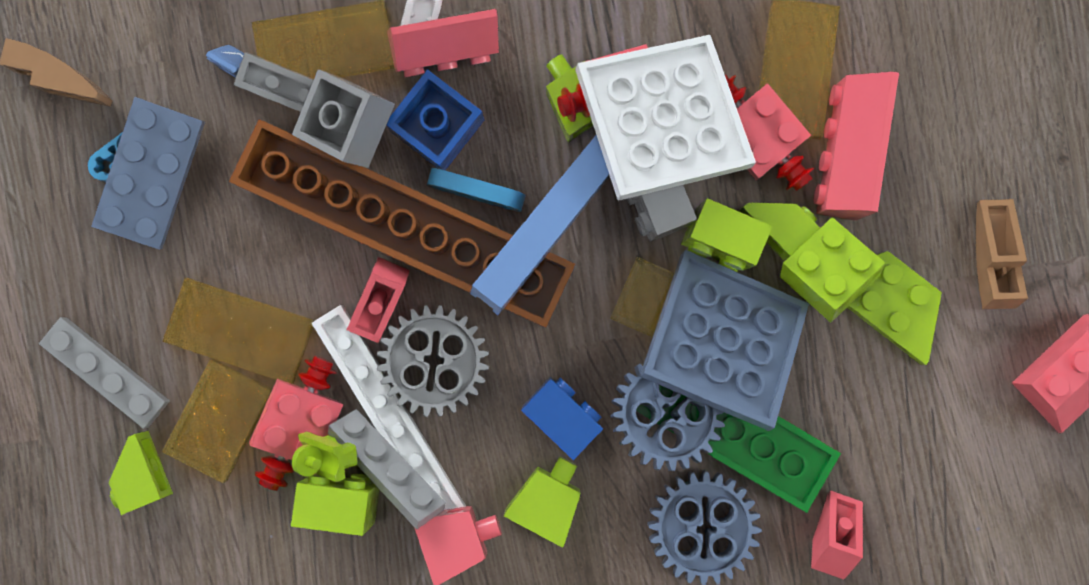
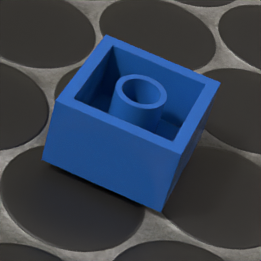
M427 69L389 117L386 126L393 135L436 168L446 170L485 120L483 112Z
M549 377L522 406L521 411L574 460L603 430L602 426L598 423L602 417L586 401L581 405L572 398L576 392L561 377L556 382Z

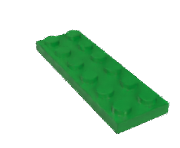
M659 385L660 393L670 398L673 390ZM681 394L673 405L662 408L665 414L657 424L660 425L663 421L671 419V411L687 396ZM688 403L685 408V414L689 420L695 422L699 417L698 408ZM639 405L636 411L651 419L648 407ZM725 412L716 415V420L723 422L725 427L714 428L713 432L721 439L716 442L708 441L713 452L707 454L807 513L841 453L779 416L775 428L767 431Z

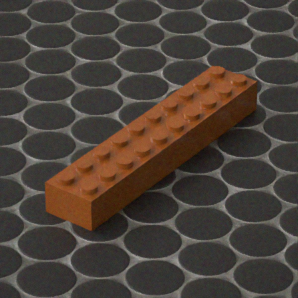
M260 119L229 180L230 183L468 293L471 292L474 282L513 236L370 169L343 162L293 136L291 133ZM549 252L504 309L547 328L575 267V263Z

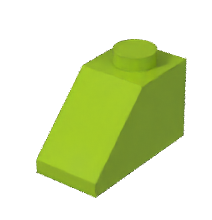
M747 203L738 210L743 214L773 226L766 243L783 260L788 259L820 229L815 223L817 221L815 215L808 208L800 207L798 204Z
M149 431L133 434L128 437L109 480L111 501L119 509L121 515L173 494Z

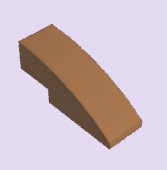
M8 38L5 39L0 65L17 74L31 76L29 85L48 94L111 107L112 100L108 95L78 70L31 45Z
M1013 199L979 200L977 203L976 262L982 309H1014L1028 299L1021 268L1027 262Z

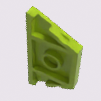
M884 251L877 255L886 263L879 278L847 308L920 365H927L930 359L942 292L892 253Z

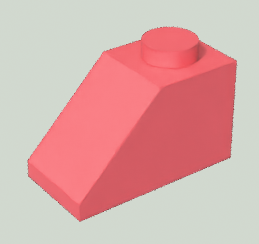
M378 257L346 330L379 343L405 287L410 270Z
M830 490L812 540L811 568L844 580L863 558V502Z

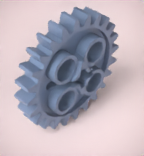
M638 364L634 367L637 377L627 373L624 375V379L629 385H618L616 387V390L623 397L614 398L611 401L612 404L620 407V411L610 415L611 418L619 419L621 422L620 425L613 429V432H624L625 437L621 439L619 444L625 445L630 443L632 445L628 454L630 457L640 452L642 454L641 465H646L653 459L654 470H660L664 461L668 471H675L677 461L683 469L689 468V457L696 463L701 462L702 457L699 451L712 453L713 450L708 441L716 442L721 439L713 431L714 428L725 427L723 422L716 420V415L724 412L686 397L671 411L670 415L672 418L663 421L653 436L648 437V430L665 414L662 408L673 405L681 394L673 391L670 398L663 396L659 391V384L640 377L643 366ZM688 403L698 408L699 417L695 422L689 420L685 414V408ZM639 405H644L650 410L651 419L647 424L641 423L636 417V409ZM666 429H670L676 434L677 441L672 448L667 447L662 440V434Z
M706 470L702 471L700 479H697L695 474L689 471L688 482L685 483L680 477L676 476L677 487L673 489L665 484L664 488L668 493L667 497L655 496L661 507L650 508L649 510L651 514L657 517V520L647 522L650 529L657 531V533L649 536L651 543H660L654 549L656 557L666 555L662 561L664 568L675 564L673 568L674 576L679 577L685 571L686 580L690 584L696 575H698L702 585H706L708 576H712L716 584H720L721 573H725L727 577L733 579L731 568L735 566L744 571V565L740 560L743 557L753 560L754 557L748 551L749 546L759 547L760 545L752 538V534L762 532L760 527L752 524V521L760 518V514L755 511H748L755 504L754 500L751 498L742 500L747 490L743 487L734 490L736 481L732 478H729L722 484L723 475L719 472L710 480L709 473ZM706 496L708 502L706 504L705 519L711 525V528L705 529L706 556L701 558L703 535L697 529V526L703 525L702 498ZM685 501L695 503V512L689 517L679 515V508ZM721 502L728 503L730 509L727 516L715 518L714 508ZM683 537H693L695 542L691 550L684 552L678 549V543ZM722 537L728 538L729 544L725 551L720 553L713 551V544L717 539Z

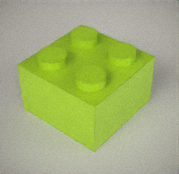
M708 198L705 199L696 208L694 213L697 220L688 226L681 245L688 247L687 251L703 258L707 256L719 261V265L736 272L756 266L773 226Z
M832 217L783 262L780 278L831 323L879 278L886 263Z
M318 474L308 476L297 483L291 527L363 536L375 524L379 488L364 474H351V478H345L338 482Z

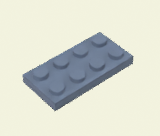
M134 97L91 227L159 250L163 249L205 122Z

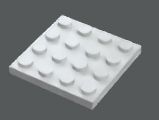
M711 35L577 64L575 69L618 201L749 169L755 165V158Z

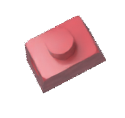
M472 506L444 510L419 529L415 528L433 585H440L486 559L487 549L484 541L502 535L496 515L477 521Z

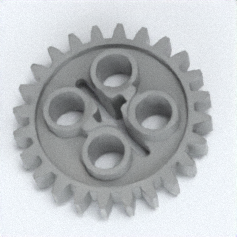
M427 305L424 306L422 316H419L414 309H411L410 321L399 316V329L389 325L387 330L393 336L392 339L381 338L380 342L388 350L377 352V357L386 360L385 364L377 366V371L387 372L388 376L384 377L380 383L381 385L391 383L393 387L388 392V397L398 393L401 397L397 406L400 407L407 401L410 402L411 414L417 410L418 406L423 407L424 417H428L431 408H435L438 417H441L444 406H447L452 413H455V402L459 401L462 405L467 406L469 403L465 394L477 396L479 393L473 384H483L486 381L478 375L479 371L489 369V366L480 363V359L486 357L489 353L478 350V346L485 339H474L472 335L477 331L478 327L474 326L467 329L465 327L468 320L467 316L463 317L459 322L455 320V309L448 316L443 315V308L440 305L435 314H431ZM438 331L440 335L436 359L442 360V364L435 367L433 389L431 392H428L426 384L430 366L429 363L424 362V358L430 356L433 332ZM415 333L424 335L427 339L426 349L422 351L413 350L408 343L409 337ZM447 338L457 339L461 345L460 353L457 355L447 354L443 349L444 340ZM416 367L421 370L423 380L419 385L412 386L405 381L404 371L407 368ZM444 371L452 372L457 379L456 386L452 390L443 389L439 384V375Z

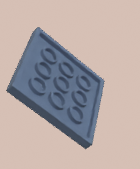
M685 250L679 258L640 377L770 431L776 425L809 303Z

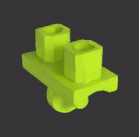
M310 432L298 434L299 441L303 446L299 447L292 457V467L297 474L304 477L318 474L338 482L345 479L344 469L357 465V449L354 444L349 442L340 444L336 441L335 437L330 435L321 437Z

